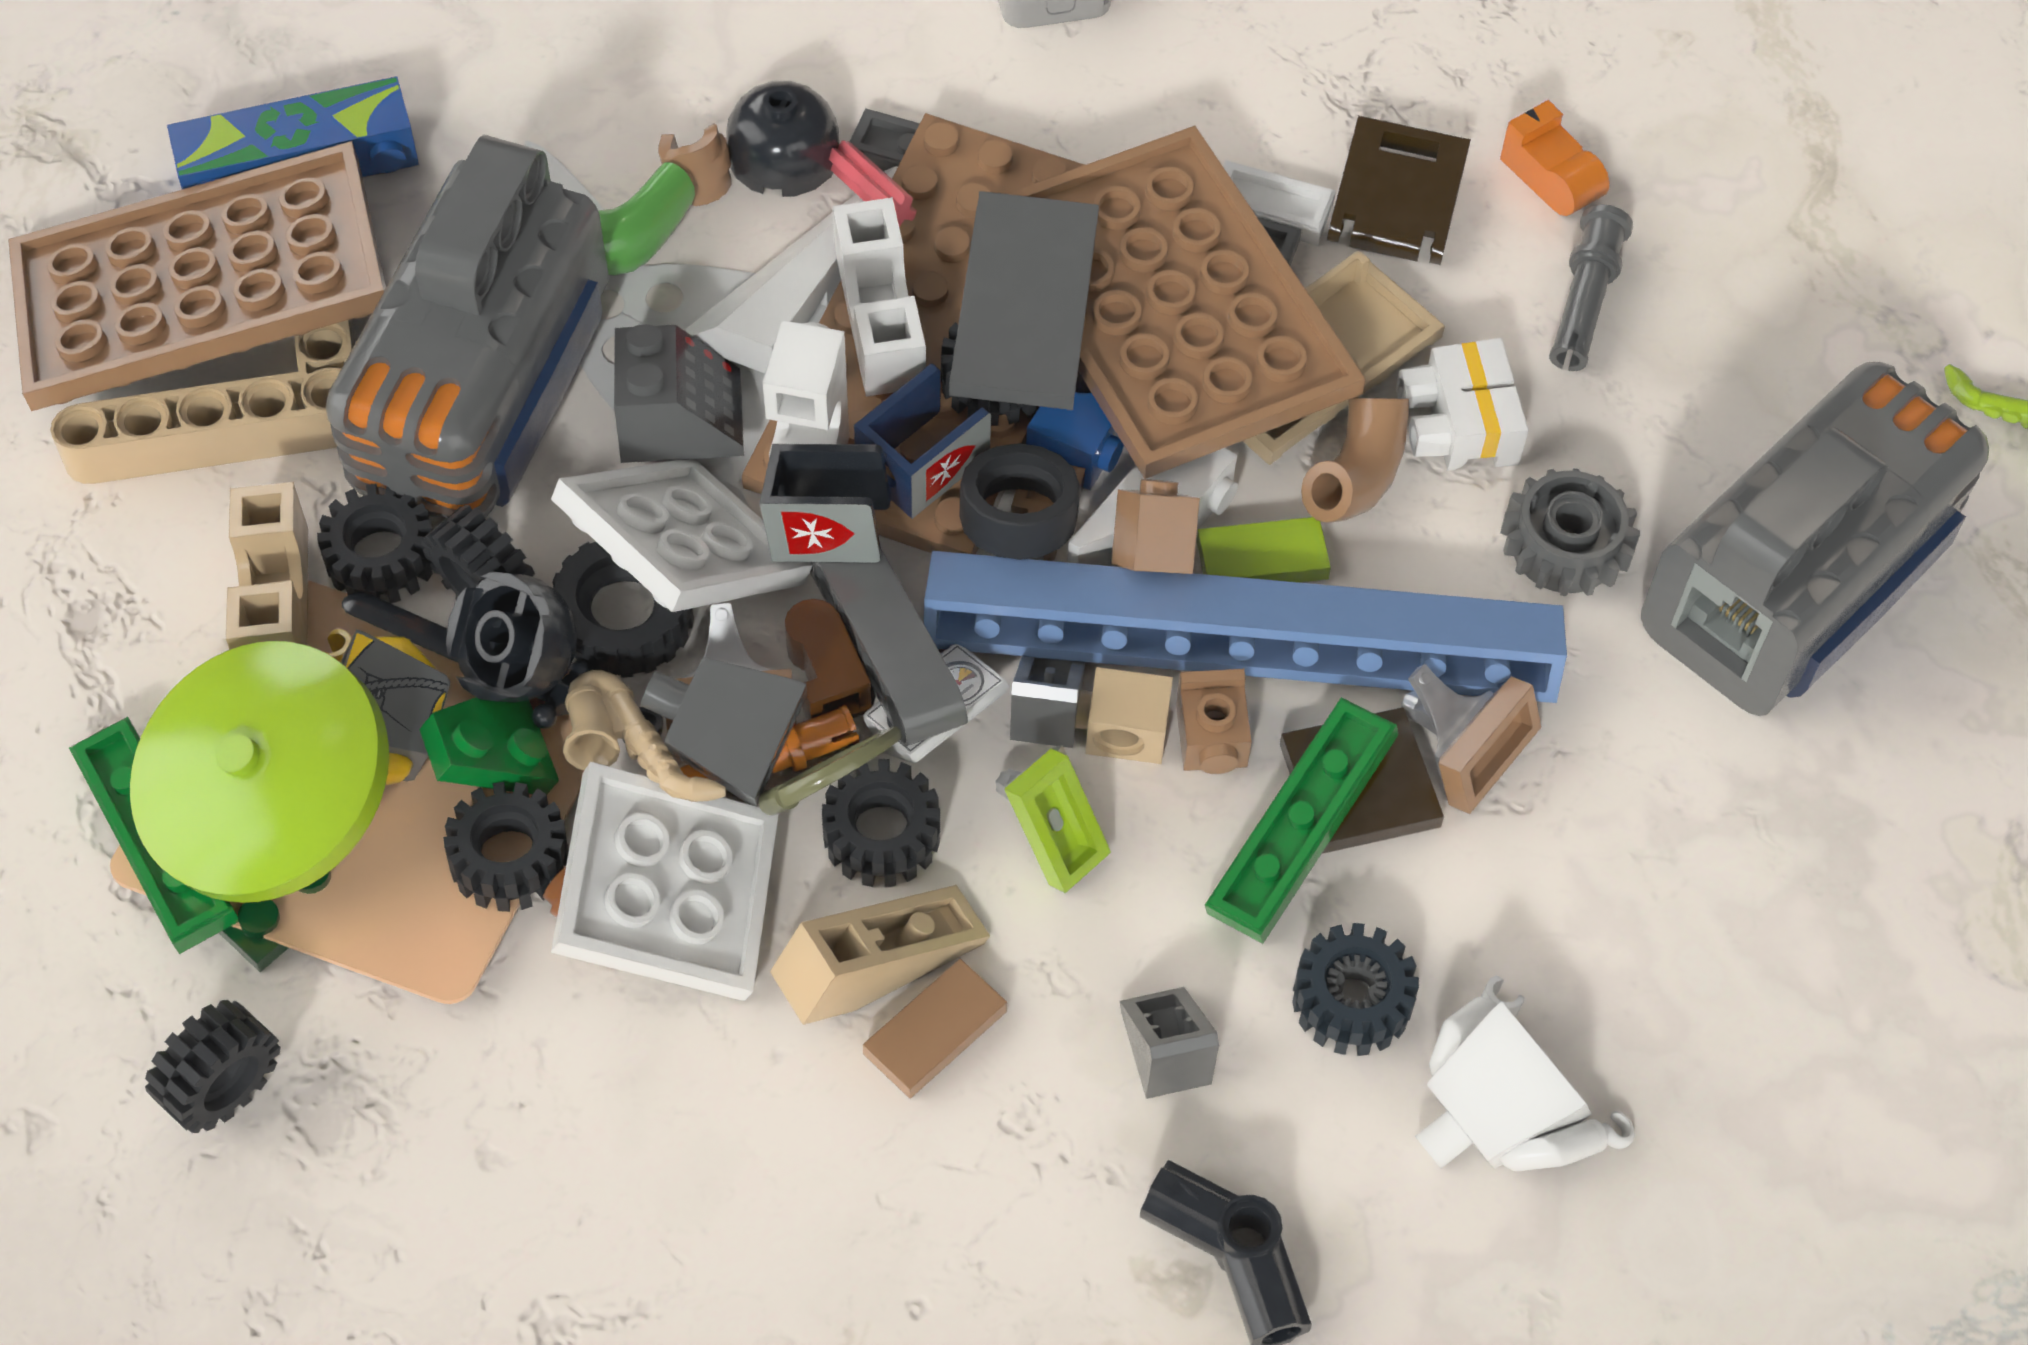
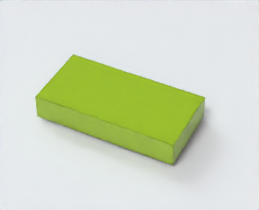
M1314 517L1198 529L1196 542L1203 574L1298 583L1329 580L1331 566L1321 522Z

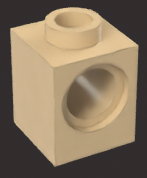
M1096 667L1093 691L1080 690L1075 728L1087 730L1085 754L1162 764L1173 677Z

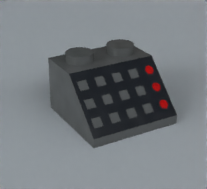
M642 324L634 327L615 328L614 409L621 463L744 456L741 370L739 367L723 358L720 354L677 325L654 326Z

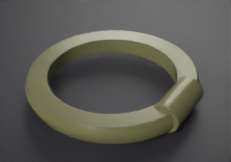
M892 726L819 762L782 784L765 790L759 797L760 809L767 815H776L796 807L802 799L844 777L893 746L902 738L901 729L897 726Z

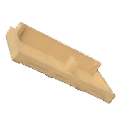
M1356 251L1305 288L1365 377L1363 394L1376 384L1378 385L1383 382L1392 372L1443 336L1445 325L1370 262V259L1362 252ZM1349 400L1251 437L1243 442L1267 464L1271 465L1296 443L1322 424H1326L1333 419L1338 412L1349 405Z

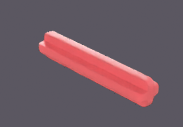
M842 140L838 149L832 148L829 158L833 163L831 171L863 201L893 197L899 227L905 219L913 221L917 210L911 206L913 201L911 195L849 141Z

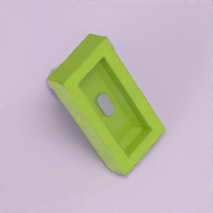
M1063 745L1049 749L1023 773L1012 769L1000 773V776L995 781L996 791L1010 801L1048 884L1064 893L1068 892L1105 859L1111 851Z

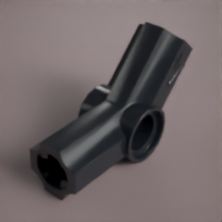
M1168 1160L1163 1168L1161 1167L1149 1189L1140 1210V1218L1215 1257L1220 1268L1227 1273L1251 1345H1283L1290 1343L1300 1335L1308 1333L1312 1323L1281 1237L1283 1229L1282 1219L1276 1207L1260 1196H1238ZM1247 1227L1261 1234L1265 1243L1257 1247H1246L1236 1242L1230 1233L1238 1228Z

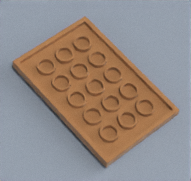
M1195 125L1007 193L1010 195L1099 205L1078 371L1144 479L1363 394L1365 377Z
M352 141L8 239L22 394L31 411L56 404H65L74 399L97 392L127 386L135 381L174 370L186 369L194 364L218 357L245 352L256 346L291 336L304 335L312 330L353 318L368 316L373 313L386 289L359 158Z

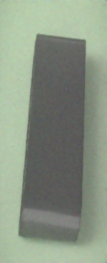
M881 552L880 561L876 563L810 562L813 564L810 574L824 600L833 605L839 613L871 682V687L892 726H897L901 729L902 738L900 741L907 747L966 725L968 723V716L960 689L884 552Z

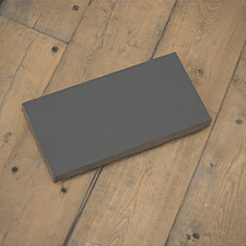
M979 191L950 375L949 396L1073 410L1099 205Z

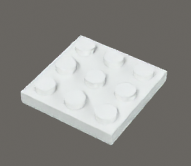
M681 459L559 478L551 498L572 519L573 524L578 529L588 533L611 555L612 560L619 567L632 574L652 593V597L657 603L668 608L671 612L801 586L805 584L813 566L810 562L772 561L763 520L695 459Z
M590 762L582 775L551 953L745 1001L754 991L778 814L767 815L762 812L760 807L727 798L703 802H691L674 798L659 787V783L651 781L646 776Z

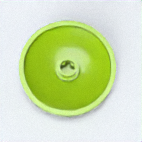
M288 641L256 642L230 649L196 667L170 690L149 719L137 746L131 771L130 802L136 830L143 845L156 863L169 875L198 893L214 899L240 903L261 902L289 895L309 886L336 867L352 851L371 824L379 807L386 785L389 766V741L381 710L369 689L353 672L334 657L305 644Z

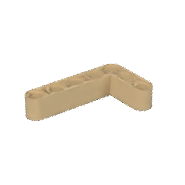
M353 319L315 329L304 335L294 336L298 372L92 401L64 408L52 420L50 431L67 474L73 480L80 483L96 484L337 448L332 435L331 423L327 418L326 403L329 390L356 343Z

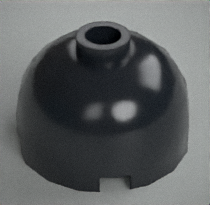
M771 81L755 86L740 98L728 118L726 140L731 155L730 168L737 180L750 190L763 194V187L772 190L782 189V197H795L816 190L832 177L831 167L833 163L829 160L832 148L838 149L839 127L828 102L810 87L793 81Z
M489 572L481 576L487 579L482 580L476 588L466 587L460 593L448 619L446 639L448 657L458 658L459 668L464 677L456 676L462 688L481 700L516 703L529 701L546 694L568 673L574 659L577 630L573 613L563 597L540 579L528 575Z

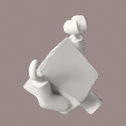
M1491 977L1481 997L1474 998L1443 1022L1429 1062L1432 1077L1427 1086L1447 1111L1415 1136L1440 1168H1443L1473 1143L1493 1168L1504 1165L1513 1171L1562 1167L1602 1152L1607 1145L1616 1149L1628 1147L1633 1142L1635 1133L1632 1122L1620 1111L1612 1112L1610 1118L1619 1125L1622 1136L1615 1133L1607 1123L1601 1124L1596 1119L1584 1121L1591 1115L1587 1103L1516 1019L1524 1002V997L1519 995L1513 1002H1504L1496 997L1504 982L1501 977Z

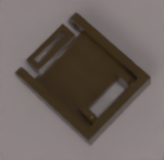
M1358 115L1328 230L1327 241L1339 243L1344 229V220L1347 219L1355 221L1349 247L1417 262L1423 236L1434 238L1430 247L1429 263L1441 265L1471 139ZM1381 147L1436 158V162L1383 151Z

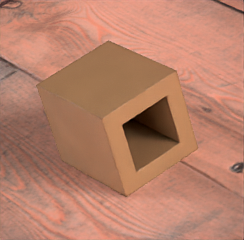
M1141 479L1140 491L1118 489L1111 564L1133 571L1193 574L1200 498L1179 494L1178 482Z

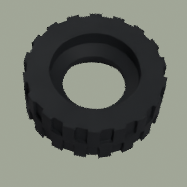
M588 541L578 547L579 551L574 555L566 557L562 562L560 572L555 573L552 584L553 589L563 597L574 616L577 630L574 657L577 661L585 660L592 665L593 670H603L615 675H621V678L634 677L633 674L641 672L647 674L657 670V666L664 662L669 663L675 658L676 651L680 647L684 648L689 639L688 630L693 628V608L671 612L668 608L663 607L654 600L653 611L643 624L623 630L606 628L594 618L591 611L592 601L597 592L613 583H641L627 570L619 567L612 560L611 555L597 542L589 543Z

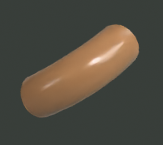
M1349 399L1347 432L1340 454L1335 460L1316 463L1303 478L1301 488L1302 501L1307 512L1312 517L1326 523L1345 521L1368 512L1379 502L1393 484L1404 454L1409 418V399Z

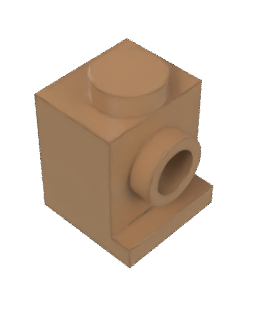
M1244 669L1180 672L1176 709L1184 771L1202 770L1209 774H1223L1235 768H1246L1248 766L1252 740L1245 694L1246 679Z

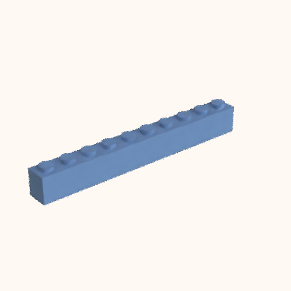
M932 551L924 598V625L938 649H948L950 646L958 644L970 652L1184 671L1244 669L1245 676L1412 691L1415 690L1408 678L1417 667L1426 664L1447 687L1459 695L1479 696L1488 691L1495 693L1512 676L1533 685L1537 702L1557 703L1567 658L1562 605L1195 573L1133 571L1114 566L1034 559L1018 560L998 556Z

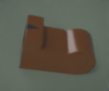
M819 599L802 600L793 605L785 618L786 647L788 658L793 665L805 671L808 681L803 682L807 684V697L803 704V713L806 720L838 709L839 706L844 704L848 707L852 718L864 715L872 707L871 682L839 613L833 605Z

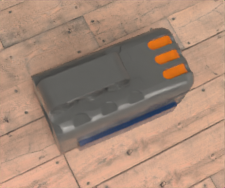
M485 134L479 137L466 161L459 160L453 166L330 388L326 403L327 418L331 423L334 442L337 444L345 479L359 494L366 496V485L377 484L379 494H385L386 488L389 487L392 491L396 492V496L399 499L406 494L415 498L416 506L423 503L428 510L429 516L438 517L440 515L446 518L460 506L463 507L464 505H470L472 510L474 508L481 510L486 518L495 505L503 507L512 498L598 328L603 312L601 296L609 280L600 215L596 205L585 194L564 189L563 184L551 181L547 156L544 151Z
M1866 362L1856 367L1667 546L1661 555L1641 610V621L1645 630L1660 647L1738 707L1750 714L1757 716L1767 715L1785 696L1789 698L1801 697L1886 614L1953 544L1966 518L1961 511L1980 477V472L1988 461L1989 445L1987 436L1977 425L1971 428L1964 425L1959 420L1956 410L1947 403H1943L1940 406L1933 403L1927 396L1926 389L1917 382L1913 381L1907 384L1901 380L1894 366L1883 362Z

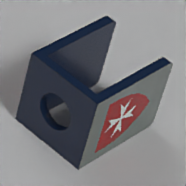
M934 364L928 365L854 424L855 444H877L882 447L885 465L890 469L895 478L894 480L887 474L891 501L911 519L961 480L965 467L978 454L990 449L991 414L982 407L912 464L895 450L896 447L940 412L941 371Z

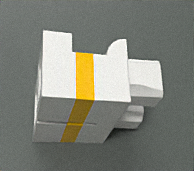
M1502 338L1434 347L1431 350L1428 365L1406 368L1399 371L1396 385L1398 399H1409V409L1430 406L1432 415L1411 417L1409 441L1414 457L1444 456L1447 471L1462 467L1468 459L1492 457L1495 467L1519 465L1529 430L1517 388L1513 386L1514 378Z

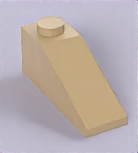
M953 885L801 922L770 973L801 1023L805 1025L856 1011L984 945L990 935L958 886Z

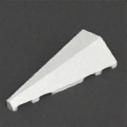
M898 167L890 168L884 172L892 179ZM855 194L842 205L864 201ZM833 212L684 331L707 345L723 358L765 374L781 320L801 324L807 323L819 304L828 306L841 280L835 253Z

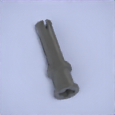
M1593 205L1585 209L1580 220V228L1583 231L1580 245L1573 249L1569 258V267L1574 278L1570 286V292L1555 342L1549 354L1552 364L1560 369L1563 368L1569 349L1573 350V355L1568 371H1580L1586 367L1607 285L1617 279L1621 273L1622 259L1619 253L1622 243L1627 241L1632 234L1633 221L1629 214L1612 205Z

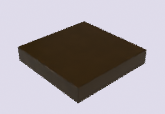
M1404 707L1374 713L1396 724L1399 735L1322 854L1436 829L1442 826L1444 815ZM1322 725L1281 734L1280 747L1289 774H1291Z

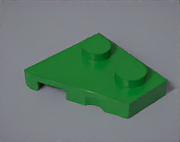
M475 697L433 712L419 731L437 781L493 789L492 783L504 782L506 791L514 792L515 783L518 782L527 784L529 794L533 795L537 788L548 794L559 782V778L541 730L532 721L531 714L533 709L530 701L516 703L481 700Z

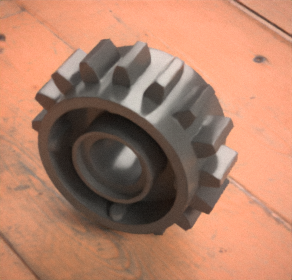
M1575 468L1572 471L1559 472L1550 469L1547 470L1546 476L1538 481L1531 477L1526 479L1522 494L1512 493L1500 534L1507 536L1503 552L1506 556H1514L1517 563L1516 573L1518 575L1525 574L1536 583L1535 587L1539 589L1544 587L1548 590L1559 592L1560 596L1584 592L1587 596L1593 595L1595 587L1602 583L1612 587L1615 585L1619 571H1628L1640 537V530L1633 528L1637 512L1635 508L1626 507L1623 500L1625 493L1621 489L1616 490L1600 475L1595 476L1586 472H1580L1579 469ZM1564 530L1572 531L1576 534L1568 533Z

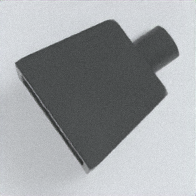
M703 658L690 685L655 671L642 697L641 707L673 720L664 741L671 754L710 780L725 786L728 792L745 803L757 807L759 797L765 790L805 702L807 684L795 679L710 658Z

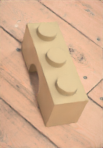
M294 482L230 488L229 540L236 560L239 586L227 587L226 641L229 650L242 645L265 641H288L307 645L308 526Z

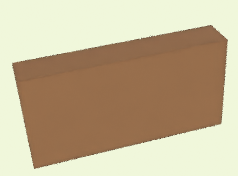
M960 958L863 1044V1055L911 1099L1007 1012V1001Z

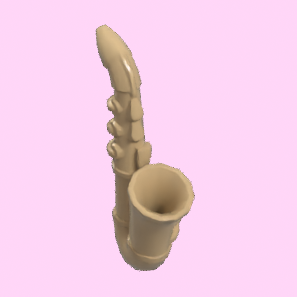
M591 670L580 674L571 682L565 705L569 712L572 732L566 737L563 746L566 761L581 770H585L590 762L611 766L617 761L620 753L617 739H623L630 758L638 760L639 765L647 770L648 778L653 782L659 783V787L671 797L691 802H703L726 796V787L718 782L696 776L690 778L683 774L652 723L645 719L634 700L633 691L617 675L603 670Z

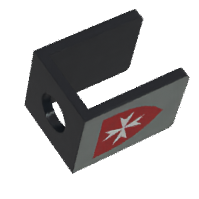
M772 444L759 503L772 561L876 563L880 561L882 551L874 510H887L891 502L883 449L880 445Z

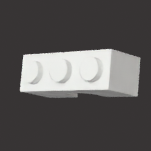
M893 197L833 206L835 253L865 396L894 393L926 368V345L915 296H908L904 270L903 242Z
M781 320L763 380L766 419L777 421L772 444L848 443L849 420L844 331L830 329L823 324L815 322L801 324Z

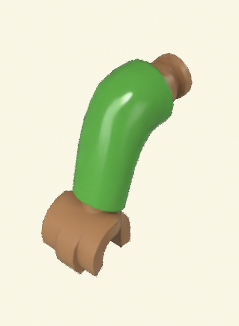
M715 123L703 129L704 134L700 140L679 148L674 134H662L658 145V154L662 165L627 202L612 209L598 210L608 275L615 276L637 270L661 249L691 205H707L719 200L728 192L731 186V174L729 171L731 155L727 140L722 133H719Z

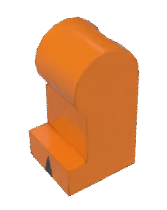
M1547 100L1508 122L1500 160L1551 209L1559 215L1568 216L1606 195L1609 191L1610 181L1603 163L1592 152L1583 150L1582 146L1561 126L1563 113L1552 102Z

